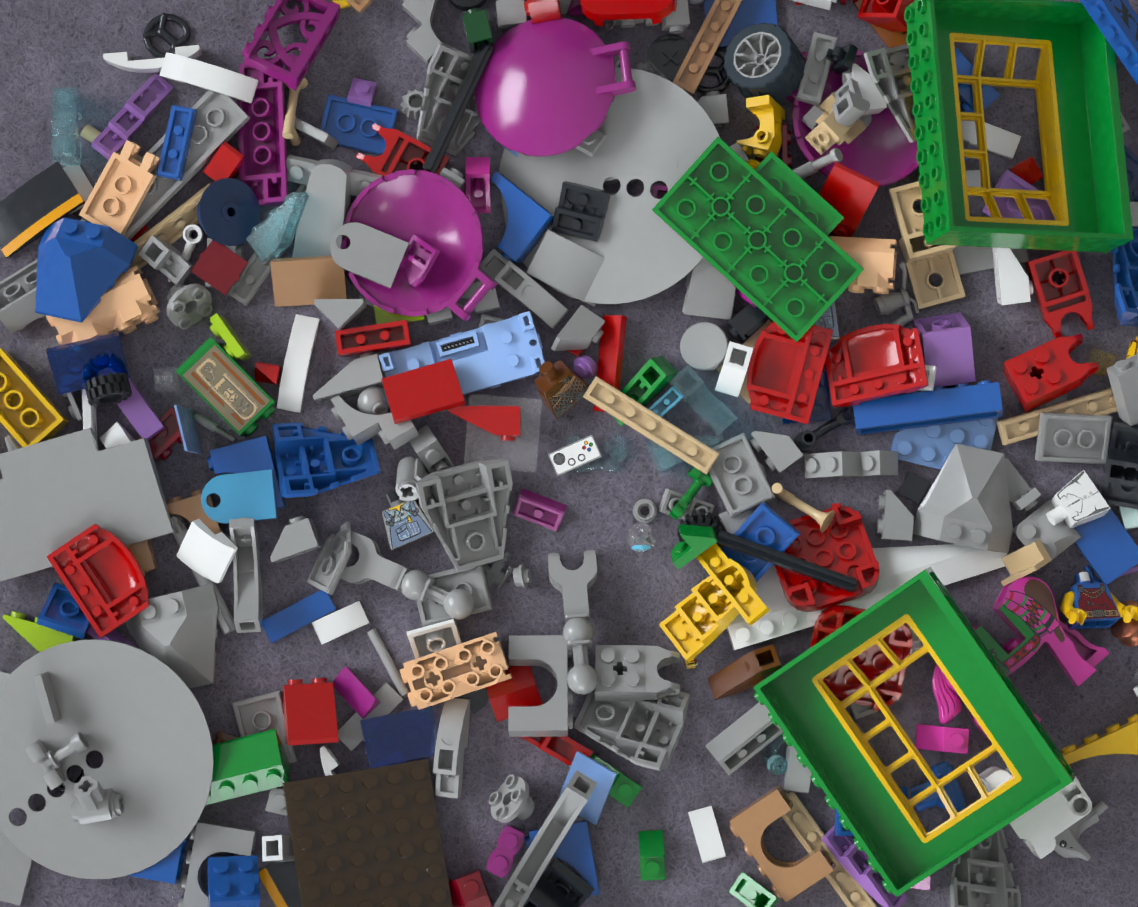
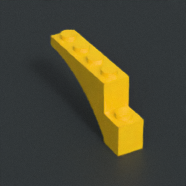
M1138 713L1128 717V723L1120 726L1119 723L1105 728L1106 733L1100 736L1094 733L1083 739L1085 743L1077 747L1074 743L1062 748V756L1068 764L1098 755H1138Z

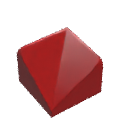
M1032 156L1009 170L1031 185L1044 177Z
M257 362L255 363V380L279 386L282 369L279 365Z

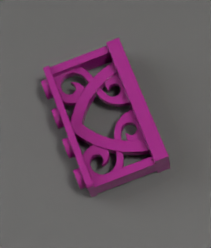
M275 0L274 6L268 7L263 24L257 25L253 34L254 39L251 43L247 42L243 49L244 66H250L286 83L287 87L296 91L339 18L340 5L335 2L295 0L303 4L304 11L299 12L296 4L294 5L295 8L291 10L286 7L288 2L292 0ZM309 7L323 14L309 12ZM300 23L301 34L308 42L306 44L292 43L283 48L277 30L287 25ZM305 23H308V27L313 26L315 30L312 32L307 31ZM266 48L268 52L264 54L265 57H270L276 54V57L266 61L258 57L257 53L260 49ZM292 50H299L301 54L294 56ZM279 61H281L282 64L290 71H287L277 66L276 64Z

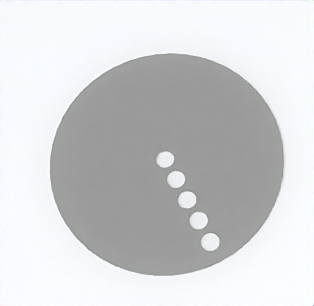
M616 68L617 83L623 81L621 68ZM631 69L632 79L636 83V90L616 95L614 101L611 102L606 114L607 117L598 129V131L605 134V140L593 158L576 148L562 154L547 157L526 156L518 152V158L507 149H504L501 158L499 173L508 178L553 215L555 207L559 206L562 183L564 181L604 190L603 184L609 177H616L620 181V190L616 194L610 195L606 217L598 242L552 231L605 258L584 300L586 302L621 304L651 297L676 284L694 269L703 258L652 211L661 199L654 198L651 195L650 188L654 182L663 181L669 191L717 137L720 138L705 110L686 91L663 77L638 69ZM676 157H677L678 168H675ZM633 179H639L644 184L643 193L637 197H633L627 192V185ZM501 193L505 223L507 226V207L505 199ZM545 234L523 261L527 268H529ZM547 284L548 286H550V287L553 288L554 290H556V291H558V292H560V293H563V294H565V295H567V296H569V297L575 298V297H573V296H571V295H569V294H567V293H565V292H563V291H561V290H559V289H557V288H555V287H553V286Z
M98 639L78 640L50 647L34 655L15 669L1 684L0 830L22 853L38 864L64 875L85 879H111L127 876L156 864L175 850L189 835L198 822L210 793L214 765L213 745L210 730L199 702L190 688L169 666L155 656L128 644ZM45 672L49 674L61 715L60 720L47 725L44 721L32 679L34 676ZM81 732L87 738L90 748L81 754L75 751L61 760L62 766L59 769L66 779L64 782L65 792L60 797H53L48 792V785L42 777L45 772L38 762H32L25 748L40 739L47 751L53 750L57 752L71 743V736ZM94 750L99 751L104 758L102 766L96 769L88 766L86 762L87 754ZM72 765H78L84 770V776L91 775L94 780L99 781L103 789L112 788L115 793L121 794L125 806L124 813L120 814L119 817L87 824H81L78 821L74 822L71 815V803L77 799L73 792L74 784L76 783L68 779V768ZM41 794L45 798L46 806L42 811H34L30 808L29 798L31 795ZM14 808H21L26 812V822L21 826H16L10 821L9 815Z

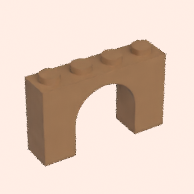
M203 489L191 492V497L186 499L178 496L167 500L170 515L183 516L190 523L200 519L214 534L220 532L224 534L221 523L209 518L203 510L201 504ZM211 494L207 502L210 507L214 508L216 505ZM151 539L126 545L144 573L159 569Z
M778 785L732 816L729 822L731 823L730 829L737 838L740 837L745 843L744 849L751 858L754 857L759 863L758 869L763 877H768L772 882V889L778 898L782 897L787 902L833 872L836 864L822 845L794 862L778 860L768 852L764 843L766 827L789 812L794 805L783 788Z

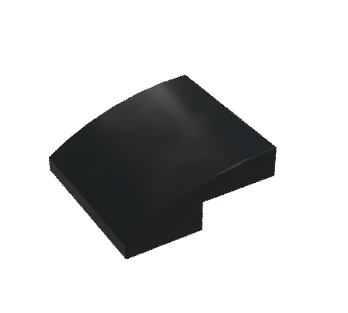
M564 181L562 183L559 206L555 207L551 231L598 242L611 192Z

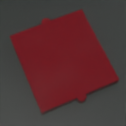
M212 240L204 253L199 254L200 258L191 272L224 295H227L234 283L240 280L239 276L248 265V262L225 246Z

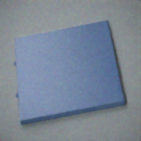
M577 751L564 785H562L563 788L560 795L576 770L597 782L598 784L579 813L580 817L597 825L617 773Z

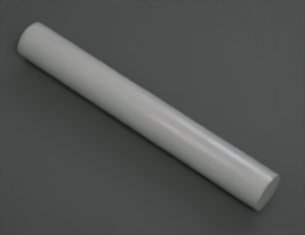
M376 628L370 630L367 634L402 697L409 693V690L404 684Z

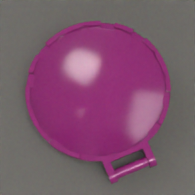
M561 17V19L533 24L532 20L526 21L507 31L493 44L491 57L475 88V101L483 125L491 136L507 149L533 157H547L565 153L581 145L584 139L600 128L616 95L636 90V83L632 79L630 65V43L624 41L605 45L601 38L587 26ZM619 55L623 81L617 83L614 56Z
M803 51V62L806 64L808 52ZM857 51L854 63L869 73L864 53ZM832 61L820 104L843 85L842 73L836 74L831 71ZM799 87L793 91V94L786 97V99L794 104L792 124L796 141L809 162L820 159L830 154L832 149L838 148L843 155L842 161L839 162L840 164L880 183L879 187L895 183L919 167L916 159L918 152L917 141L909 142L888 105L879 114H871L872 119L869 126L852 142L847 144L844 141L839 146L835 143L820 155L805 139L812 129L801 121L814 105L796 100ZM835 162L828 164L818 171L828 177Z
M423 170L395 171L370 183L352 203L344 224L361 223L408 243L413 234L440 250L425 280L417 287L407 282L404 272L400 267L391 288L349 272V277L355 287L375 306L387 312L405 316L428 315L449 307L455 314L467 322L472 316L470 313L490 289L493 290L496 287L497 282L480 268L483 255V232L476 209L467 195L450 180ZM343 236L342 249H347L350 246V240L348 237ZM478 278L482 282L481 286L462 307L458 303L459 299Z

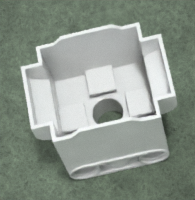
M996 766L990 767L979 774L989 792L1012 778L1008 768L1003 770ZM1075 776L1072 783L1009 824L1020 839H1025L1023 842L1029 847L1031 852L1042 859L1054 850L1056 846L1054 837L1089 814L1092 809V802Z

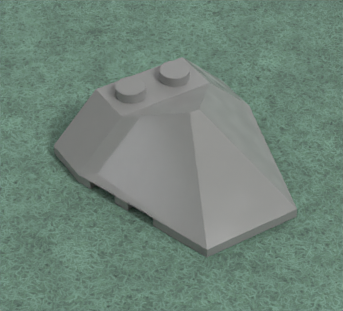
M438 44L427 69L416 140L433 146L474 56L447 44ZM475 91L446 150L447 153L454 156L475 135V132L472 130L481 122L475 101Z
M904 44L888 49L881 48L864 53L870 77L910 143L917 141L914 135L916 128L915 116L912 112L914 104L913 93L910 89L912 78L911 69L908 65L910 57L909 45Z
M955 444L926 497L917 509L913 534L968 547L1008 553L1013 526L1004 453Z
M508 459L475 461L430 473L416 482L420 507L457 571L504 558L507 528L505 527L507 513H509L510 509L508 502L513 485Z
M214 583L148 599L149 607L126 621L127 627L139 648L169 666L189 688L214 683L215 639L218 632L216 625L217 615L219 614V603Z
M594 689L588 693L575 721L574 728L635 765L661 771L668 768L683 732L690 694L680 692L679 694L668 695L657 700L595 701Z
M1003 828L954 860L949 887V907H1021L1019 885H1014L1011 871H1014L1013 863L1007 862L1004 852L1008 845Z

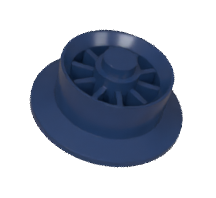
M224 178L211 183L205 189L198 204L197 217L200 226L213 241L224 246H237L248 241L256 232L260 221V207L256 195L248 185L237 179Z

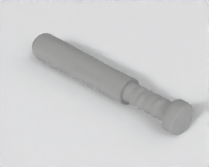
M834 148L830 151V154L815 161L812 160L793 169V171L801 179H804L828 164L841 162L843 155L838 148Z

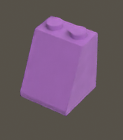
M961 312L913 319L914 328L919 330L925 365L937 367L934 387L945 388V386L969 384V382L976 381L971 327Z

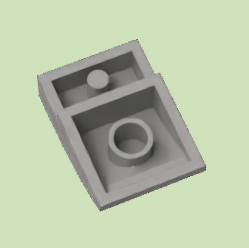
M547 230L526 273L595 307L597 303L584 300L605 258Z

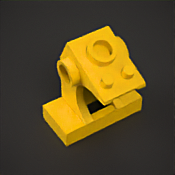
M770 95L746 98V108L760 120V128L753 137L737 140V144L749 156L753 152V155L765 159L771 151L777 156L782 145V120H785V110ZM763 134H766V136L764 137V139H763V140H760V137H761Z

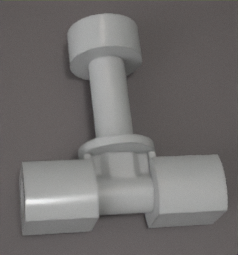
M78 732L71 736V743L57 752L53 750L47 751L40 739L25 748L32 762H38L45 772L42 777L51 790L66 781L59 769L62 766L61 760L75 751L81 754L90 748V744L83 733Z

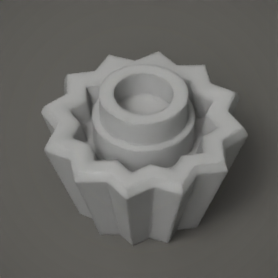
M418 88L408 90L407 94L402 96L403 101L400 103L403 108L402 113L407 114L408 119L419 120L424 90H419Z

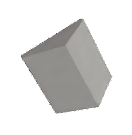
M314 299V305L339 330L348 329L367 309V304L363 299Z

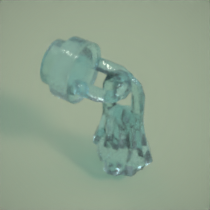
M782 734L770 742L764 756V763L767 764L768 771L774 775H781L787 770L786 759L781 755H776L780 747L785 743ZM770 751L773 752L771 757L768 756Z

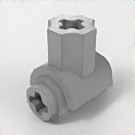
M405 457L397 465L395 490L400 500L413 501L419 498L416 482L428 475L424 463L419 458Z
M91 775L82 777L78 783L74 784L73 792L77 798L75 802L71 803V815L74 822L78 821L81 824L105 821L119 817L120 814L124 813L125 806L122 795L115 793L112 788L103 789L99 781L94 780Z

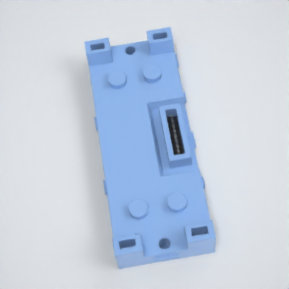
M530 311L495 323H488L470 331L451 334L446 338L432 342H423L406 349L379 355L386 377L452 359L463 396L488 388H497L505 383L540 374L539 368L545 362L539 333L537 334Z

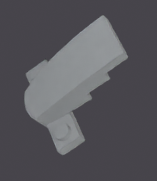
M289 155L287 157V181L307 185L298 220L292 258L330 256L331 238L335 231L344 225L350 209L351 195L358 196L364 188L376 179L383 177V175L353 169L350 165L339 160L324 159L316 161ZM343 236L338 237L336 240V245L340 249H342Z
M703 257L697 266L687 274L685 282L687 290L682 312L687 315L731 320L736 287Z

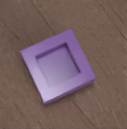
M353 77L347 102L371 107L377 83Z

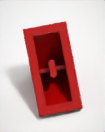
M224 142L203 172L214 181L224 178L236 179L244 155L227 142Z

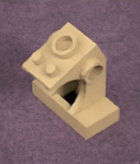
M835 92L818 106L824 113L815 121L818 125L805 137L820 155L835 143L838 146L844 141L849 144L867 127L860 118L850 127L836 122L832 105L836 102Z

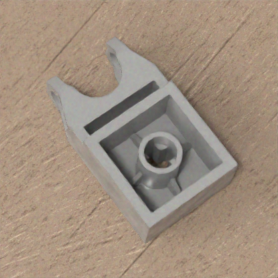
M596 645L595 671L598 675V684L595 688V701L657 700L668 695L679 694L680 684L662 679L658 675V670L663 666L679 662L680 653L669 651L659 646ZM617 671H622L623 675H617Z

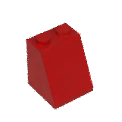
M312 678V683L303 684V679L288 680V685H282L285 744L290 746L338 742L333 682H327V678Z

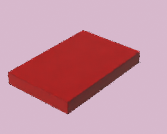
M452 359L381 379L394 424L465 404Z

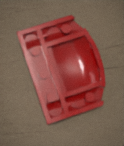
M774 321L763 330L756 341L748 365L747 391L752 403L750 404L751 409L809 424L833 330L812 325L798 342L792 339Z
M898 324L864 327L839 338V342L828 351L825 364L833 407L860 405V402L905 392L909 394L929 386L920 334L916 328L910 330Z
M97 524L92 525L46 556L100 638L149 607L147 583L136 558L117 536L100 528Z

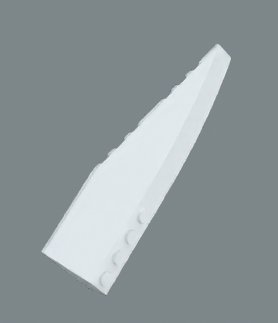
M959 544L872 548L876 560L879 562L880 569L877 586L871 593L838 605L868 609L929 567L933 569L943 585H948L1005 567L1002 557L1006 556L1007 553L988 551ZM773 564L756 583L758 589L756 594L770 611L752 626L739 613L727 627L733 650L812 627L824 609L803 612L792 607L785 598Z

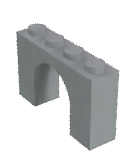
M1138 352L1136 355L1119 360L1115 365L1106 368L1119 418L1130 426L1138 423Z
M563 635L509 636V666L543 667L553 674L558 685L554 696L543 705L508 708L509 737H568V729H573V714H568V705H573V691L568 690L567 675L572 668L568 667V658H572V651L567 650V641Z
M202 820L198 821L190 835V840H194L192 850H188L186 864H189L188 874L183 876L182 888L185 889L184 898L179 899L178 907H209L208 891L201 880V869L205 860L211 854L217 852L252 856L258 830Z

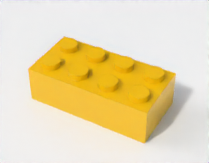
M0 348V422L22 447L50 440L69 423V420L6 350Z

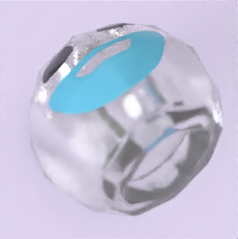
M641 522L630 527L626 534L628 546L638 553L650 551L655 546L657 540L654 528L649 524Z

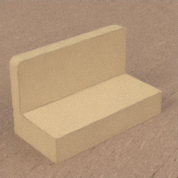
M1040 539L1002 557L1010 576L1002 580L1001 584L1005 586L1016 579L1035 572L1052 561Z

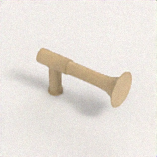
M303 78L296 91L289 88L282 136L290 139L293 146L301 143V138L295 129V114L299 91L308 85L306 78Z
M780 483L772 485L771 489L774 496L815 519L820 525V532H824L833 520L834 510L828 513L821 512L785 490Z

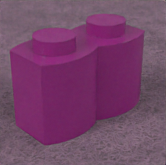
M507 824L502 829L497 847L489 856L487 871L501 878L508 874L513 864L514 855L523 844V830L511 824Z

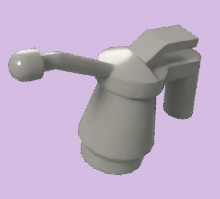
M904 261L899 263V267L903 272L902 289L898 290V292L880 294L874 298V305L879 316H887L902 307L904 308L905 314L891 322V324H898L901 327L913 320L910 301L915 313H919L916 301L910 298L906 291L907 265Z

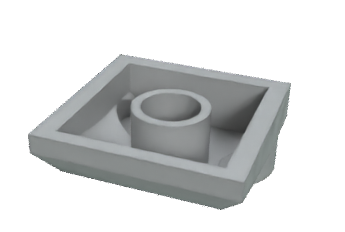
M1050 499L1015 526L1013 532L1024 546L1040 539L1053 560L1081 538V536L1074 528L1070 529L1064 520L1056 525H1052L1049 522L1046 513L1055 508Z

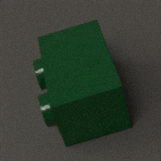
M474 8L466 11L462 18L470 52H477L482 43L492 47L493 39L486 9Z

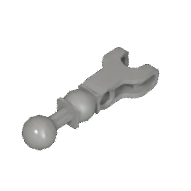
M351 531L352 544L358 548L360 553L359 560L355 565L345 567L341 579L356 585L364 584L369 580H375L402 592L410 600H420L426 603L430 599L444 605L445 612L452 619H465L471 614L474 608V600L468 591L454 589L448 592L435 586L436 580L429 578L423 571L411 570L386 559L381 554L380 546L375 540Z
M586 550L584 552L583 564L576 570H568L562 566L558 553H549V582L562 593L565 618L563 636L567 641V650L573 651L574 667L570 669L567 675V683L572 691L585 695L592 692L598 684L597 672L589 665L587 649L592 648V638L594 635L593 626L589 622L587 591L597 579L595 550Z

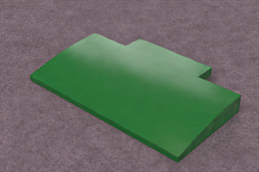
M717 137L652 209L656 215L796 342L864 270L828 237L844 217L772 151L754 169L721 138Z

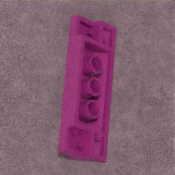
M279 61L276 65L283 68L282 62ZM244 63L239 64L240 74L254 78L259 82L252 104L237 100V105L250 117L238 131L239 152L244 155L240 166V181L252 189L257 197L259 207H275L288 202L286 138L282 136L285 120L284 82L250 66H244Z

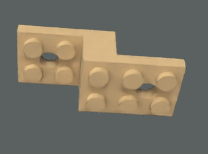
M919 181L890 189V197L902 236L898 242L903 260L907 265L906 270L918 310L966 297L953 254V249L956 246L926 244L923 234V213H917L913 209V203L917 200H922ZM931 274H937L941 277L942 283L940 286L934 287L929 283V276Z

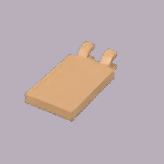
M127 140L120 154L113 152L79 216L91 223L109 226L124 236L157 177L151 172L158 166L160 158L146 152L142 163L135 160L134 157H136L142 147Z

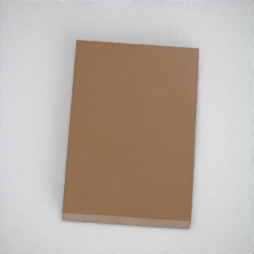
M331 255L270 260L275 307L314 305V299H347L345 270L335 263Z

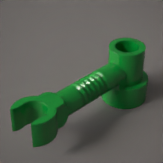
M695 467L688 471L687 475L694 482L670 511L669 515L675 520L678 517L680 518L704 485L708 488L712 484L713 480L709 472L706 475Z

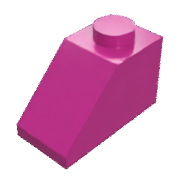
M466 157V195L477 213H491L490 157Z
M917 724L915 741L917 749L968 754L969 729Z

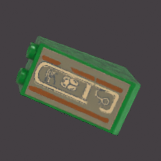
M211 337L176 370L241 437L245 434L250 436L259 427L256 424L262 418L268 419L276 411L274 406L277 403Z

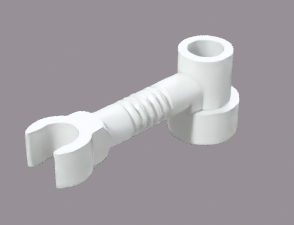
M188 225L183 230V238L186 244L181 255L188 262L196 244L202 241L204 235L203 230L197 225ZM196 230L198 236L196 239H193L191 233Z

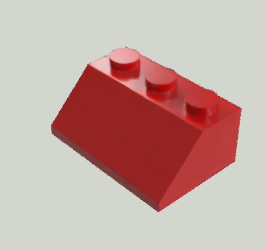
M863 0L857 17L888 31L907 32V22L904 19L905 8L915 0Z

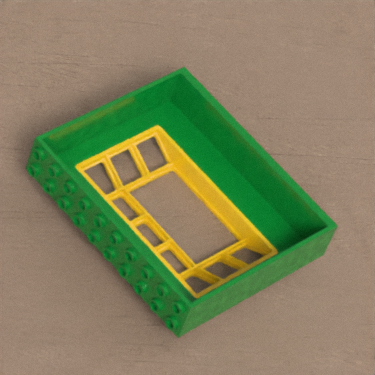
M915 0L905 8L904 19L907 22L908 32L906 42L909 45L910 55L908 60L912 78L910 89L913 93L914 102L912 112L915 116L916 125L914 132L918 148L916 159L920 171L919 186L922 194L921 210L924 218L923 234L926 244L1107 253L1134 240L1115 52L1083 4L1053 0ZM954 42L976 43L971 76L957 75ZM986 44L1008 46L1003 78L981 76ZM1018 47L1040 48L1035 80L1013 79ZM958 83L972 85L974 113L960 112ZM981 85L1035 89L1045 191L991 188ZM961 120L975 122L978 150L964 149ZM965 158H977L979 160L981 187H967ZM968 195L982 196L991 217L970 216ZM994 197L1014 198L1024 219L1002 218ZM1026 198L1045 199L1056 221L1035 220Z
M931 567L914 576L753 687L756 691L754 696L761 705L765 704L769 710L768 716L775 726L779 725L784 732L782 734L784 741L789 747L793 746L798 753L796 757L799 763L804 768L808 767L812 773L810 778L818 789H823L827 795L825 796L827 804L831 809L838 811L841 816L839 818L840 823L847 831L850 829L855 836L853 839L855 845L861 852L865 851L869 857L867 861L875 873H880L884 879L882 881L883 886L889 894L893 893L895 897H898L1072 783L1076 776ZM907 623L924 645L905 659L900 660L883 638ZM877 644L893 663V667L870 681L853 661V658L872 645ZM927 652L931 654L992 742L991 746L941 779L935 776L876 690L878 685ZM847 665L863 684V687L843 701H840L824 683L823 679L841 666ZM869 693L886 719L863 734L847 712L846 707ZM892 726L908 749V753L890 765L884 766L868 741L887 727ZM998 751L1010 770L1012 778L991 792H988L974 766ZM911 759H914L930 781L931 786L911 799H907L891 776V773ZM964 772H968L980 792L981 798L962 811L957 812L944 786ZM934 792H937L950 814V819L927 833L913 807Z

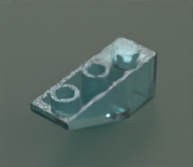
M306 192L290 193L284 198V203L280 207L268 213V218L264 222L252 228V233L246 239L262 262L276 259L291 245L309 198Z

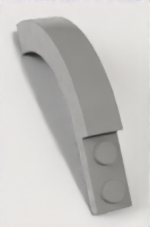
M576 770L493 907L524 906L552 856L598 784L597 782Z

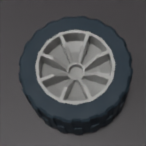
M772 23L753 24L741 30L739 34L733 37L724 55L726 75L744 98L770 95L776 102L783 101L798 88L801 79H803L805 63L803 62L802 53L783 28Z

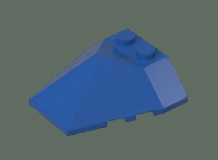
M62 218L51 224L45 230L38 246L35 312L82 323L100 303L101 296L107 289L113 288L116 284L115 280L122 272L126 273L130 268L138 249L137 244L109 226L69 218Z
M1132 227L1134 240L1112 250L1114 305L1122 326H1138V227Z
M298 422L272 424L274 462L281 497L313 496L380 473L373 438L358 446L354 439L348 440L343 430H341V434L327 432V427L319 426L318 429L304 427V423Z

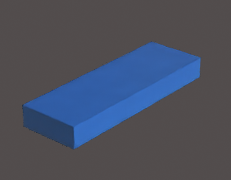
M172 105L157 170L158 177L182 181L197 115L196 109Z
M320 590L262 620V626L270 642L273 643L336 610V607L330 595Z

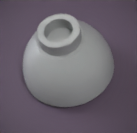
M381 386L366 388L357 400L359 411L372 415L386 414L389 409V403L384 388Z

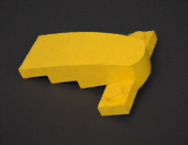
M717 543L696 557L710 576L691 589L693 593L675 606L676 611L659 624L687 662L693 660L710 645L739 613L752 626L770 611L756 594L758 589L752 573L744 566L728 558Z

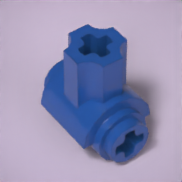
M948 760L930 767L938 779L943 778L954 770L953 765L949 764ZM926 778V782L909 788L912 797L931 786L928 778ZM955 778L946 784L944 789L956 810L959 811L966 807L965 802L967 800L958 778ZM934 792L915 805L918 812L935 805L938 808L947 810L937 792Z

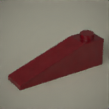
M480 869L448 880L453 907H493Z

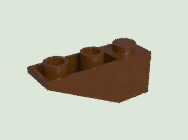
M774 644L747 653L707 679L714 699L718 700L753 688L782 667Z

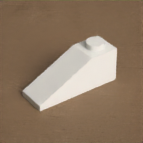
M992 247L997 302L1001 305L1031 302L1030 295H1033V283L1029 280L1011 249Z

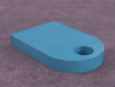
M273 470L225 474L212 478L205 485L201 495V504L204 512L212 520L224 524H229V519L241 517L254 518L255 521L278 518ZM216 493L220 496L221 502L217 507L212 508L208 505L207 500L211 494Z

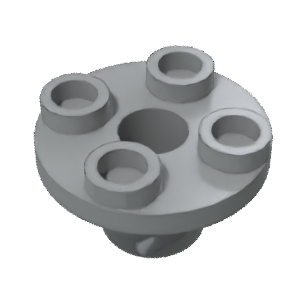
M201 284L174 285L167 295V317L174 325L183 330L190 328L191 325L196 324L212 312L211 294Z
M513 774L505 779V782L497 791L490 795L488 803L491 805L492 817L500 823L510 822L514 818L526 820L534 811V802L529 795L527 781Z

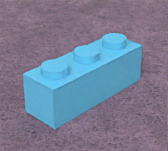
M672 386L648 409L663 417L683 397Z

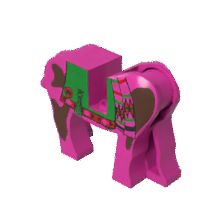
M1022 577L1003 586L992 608L1018 638H1011L1001 648L981 625L972 626L1006 675L1021 667L1045 643L1072 685L1079 687L1096 671L1094 667L1109 654L1105 648L1089 643L1079 632L1069 630L1068 625L1059 620L1050 587L1044 581L1035 577ZM936 665L933 672L932 688L938 705L939 721L945 725L960 713L962 699L940 667ZM967 708L972 723L990 741V739L987 737L983 729L980 727L974 716ZM1034 714V716L1040 722L1041 718L1037 714Z

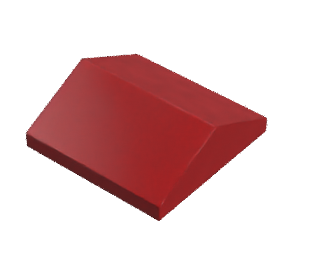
M511 666L505 670L506 674L511 673V679L486 687L497 722L508 719L509 707L543 705L530 666Z

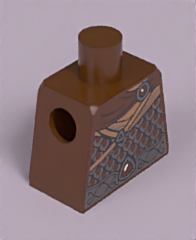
M561 360L554 364L544 362L539 368L541 375L534 382L544 405L556 419L560 418L578 403L589 388V385Z

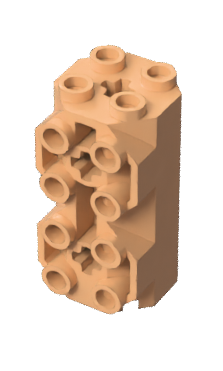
M828 236L864 269L848 286V291L864 293L865 289H873L874 294H889V290H894V284L890 283V280L895 281L897 252L892 246H897L896 239Z
M138 266L128 269L126 273L122 272L115 280L116 284L113 288L107 289L101 296L100 303L82 323L46 315L52 327L55 326L59 333L56 335V338L62 349L65 348L72 353H79L80 356L93 351L92 346L100 342L102 345L114 341V334L116 332H123L126 335L137 329L136 325L142 322L150 324L159 319L157 314L160 312V308L156 306L158 302L147 279L142 280L140 274L143 272Z
M497 632L403 663L404 668L400 669L404 684L409 683L411 692L407 694L411 706L417 705L418 710L511 679V673H505L509 666L501 642H495L494 637L498 636Z

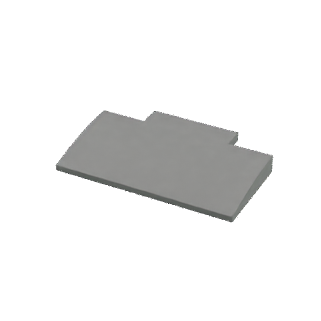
M88 428L0 454V470L3 479H0V581L53 567L46 556L94 524L113 533L125 545L174 532L148 438H142L99 451L93 429Z

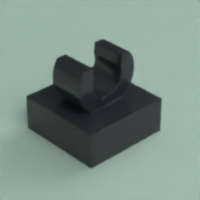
M852 44L842 48L835 46L834 50L829 48L825 58L833 62L831 71L841 74L851 70L858 48Z

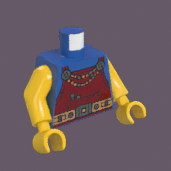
M1080 572L1074 576L1076 584L1064 594L1060 605V611L1067 617L1069 630L1110 628L1121 617H1123L1125 623L1131 622L1132 618L1138 621V607L1132 605L1125 606L1120 603L1109 591L1105 583H1091L1088 572Z

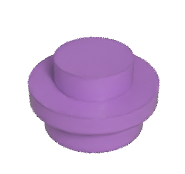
M583 355L574 360V370L580 377L591 378L595 374L596 364L592 358Z

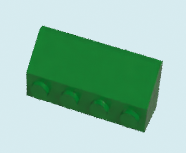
M276 728L212 744L214 759L213 778L206 805L281 787L282 783L290 782L291 766Z

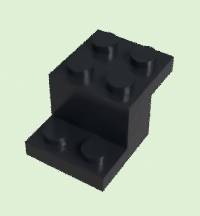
M1114 422L1101 493L1109 505L1138 509L1137 425L1130 426L1129 424Z
M555 859L542 873L523 907H580L595 889L586 880L571 871L566 864Z

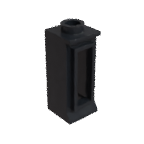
M748 304L727 323L730 327L727 331L736 341L740 338L744 342L745 336L747 338L751 336L770 318L757 306L753 307L751 304Z

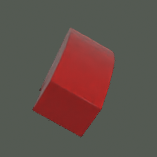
M569 736L521 737L568 766L572 765L577 751L589 758L593 754L592 750Z

